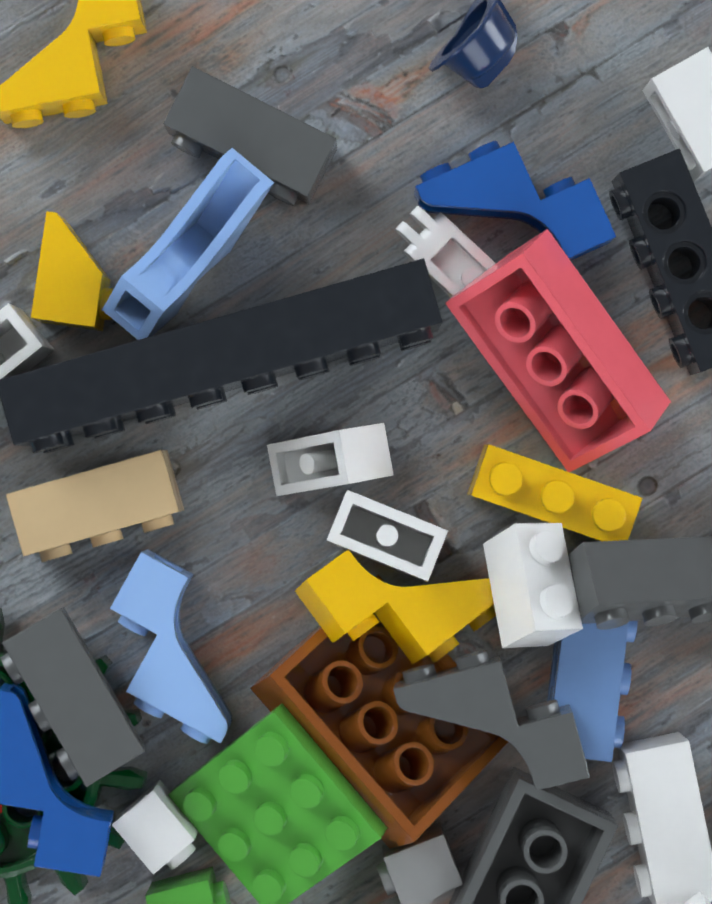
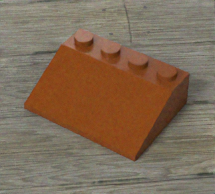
M379 574L375 576L377 579L385 582ZM380 620L378 624L355 641L346 633L334 643H332L319 625L250 689L270 712L283 703L386 825L387 830L381 839L389 849L413 843L502 750L508 741L489 732L408 712L399 707L393 688L396 682L404 680L402 672L427 664H434L436 672L456 667L457 664L448 654L434 663L427 655L412 664Z

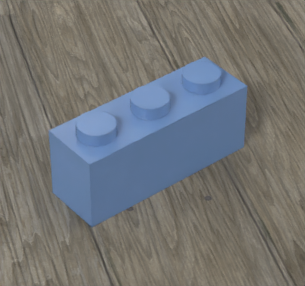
M638 620L629 621L623 626L607 630L597 629L596 623L582 624V630L554 643L547 701L557 700L559 707L570 705L585 759L612 762L614 748H621L623 745L625 719L624 716H618L620 695H628L631 683V664L624 663L626 642H634Z

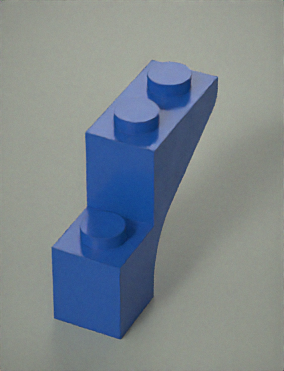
M497 141L482 145L468 154L471 161L454 169H451L449 163L436 166L420 176L423 183L415 186V199L419 207L427 213L512 219L530 225L539 233L548 229L570 261L601 248L616 238L590 178L575 184L572 177L558 181L543 190L546 198L540 200L514 141L502 147L499 146Z
M4 683L0 687V804L44 811L43 816H33L27 848L37 849L34 867L100 877L105 864L114 811L87 805L71 796L60 785L55 776L38 724L29 709L28 704L30 701L26 691L18 685Z

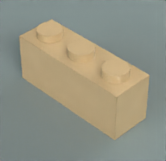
M168 450L154 451L6 494L23 556L39 552L41 562L73 554L70 543L90 538L93 548L124 539L121 528L141 523L144 533L174 525L172 514L185 510Z

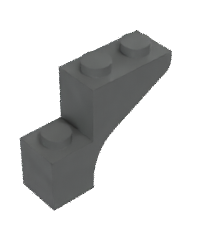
M487 650L464 654L455 658L456 667L437 672L434 664L414 667L403 671L404 680L395 683L393 688L397 704L403 710L489 732L507 740L525 760L536 791L590 778L570 705L559 707L557 700L543 701L526 707L527 715L517 718L500 655L489 658Z

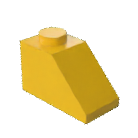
M46 211L31 318L42 323L103 331L104 321L112 320L110 316L102 311L113 291L110 288L111 280L67 220L58 213Z

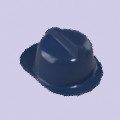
M475 0L455 34L437 53L428 69L433 72L445 65L474 87L479 89L488 87L511 61L516 51L518 39L516 24L501 0Z

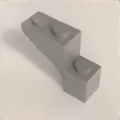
M441 823L428 827L413 843L391 849L386 844L382 845L384 862L377 865L378 873L387 895L389 896L397 892L398 896L378 904H429L443 893L463 885L460 870Z

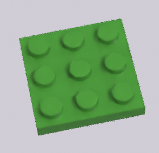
M283 703L176 785L168 794L171 800L259 904H289L380 840L387 830L386 825Z

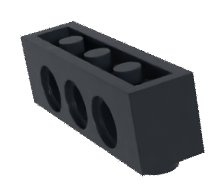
M679 148L620 172L612 180L614 189L609 191V196L619 220L627 219L634 236L633 239L629 240V246L635 263L640 270L647 268L654 288L649 289L653 308L660 319L667 317L674 337L669 338L672 355L680 368L686 366L689 374L693 375L712 368V227ZM661 204L670 211L672 223L669 229H659L650 222L648 218V208L650 205ZM671 253H682L690 260L692 270L688 279L677 278L669 270L668 259ZM693 301H700L710 309L711 322L706 329L694 326L689 319L688 310Z

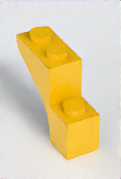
M78 0L74 17L66 30L0 85V119L5 124L11 123L13 128H29L42 124L44 122L43 117L64 113L65 118H81L94 114L96 106L108 104L96 43L104 41L106 46H121L135 41V35L147 33L141 0Z
M349 549L306 579L295 590L332 643L346 633L355 641L378 624L380 620L412 664L427 655L433 663L438 661L460 644L454 635L466 625H469L473 632H475L496 616L489 578L410 587L394 586L371 575L360 565Z

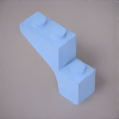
M231 148L219 159L158 241L135 265L120 277L102 311L137 340L153 336L179 312L197 281L230 253L274 182L236 150Z
M149 549L144 550L138 556L110 607L111 610L121 615L118 622L125 628L142 636H146L149 631L157 634L126 692L137 697L134 704L142 711L157 718H162L164 713L182 722L183 724L180 729L191 738L208 744L210 739H213L221 744L232 722L231 712L186 642L180 625L182 599L194 574Z

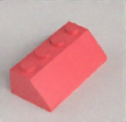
M548 229L510 252L445 302L567 472H572L650 432L671 403Z

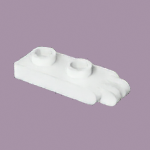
M416 206L410 213V216L424 230L418 234L404 221L395 229L409 244L403 251L404 254L411 261L424 258L430 279L450 298L496 264L442 213H439L433 219L422 208Z

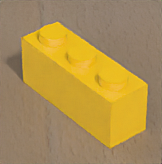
M490 444L483 446L467 492L470 496L548 523H562V527L599 541L628 540L643 499L642 497Z

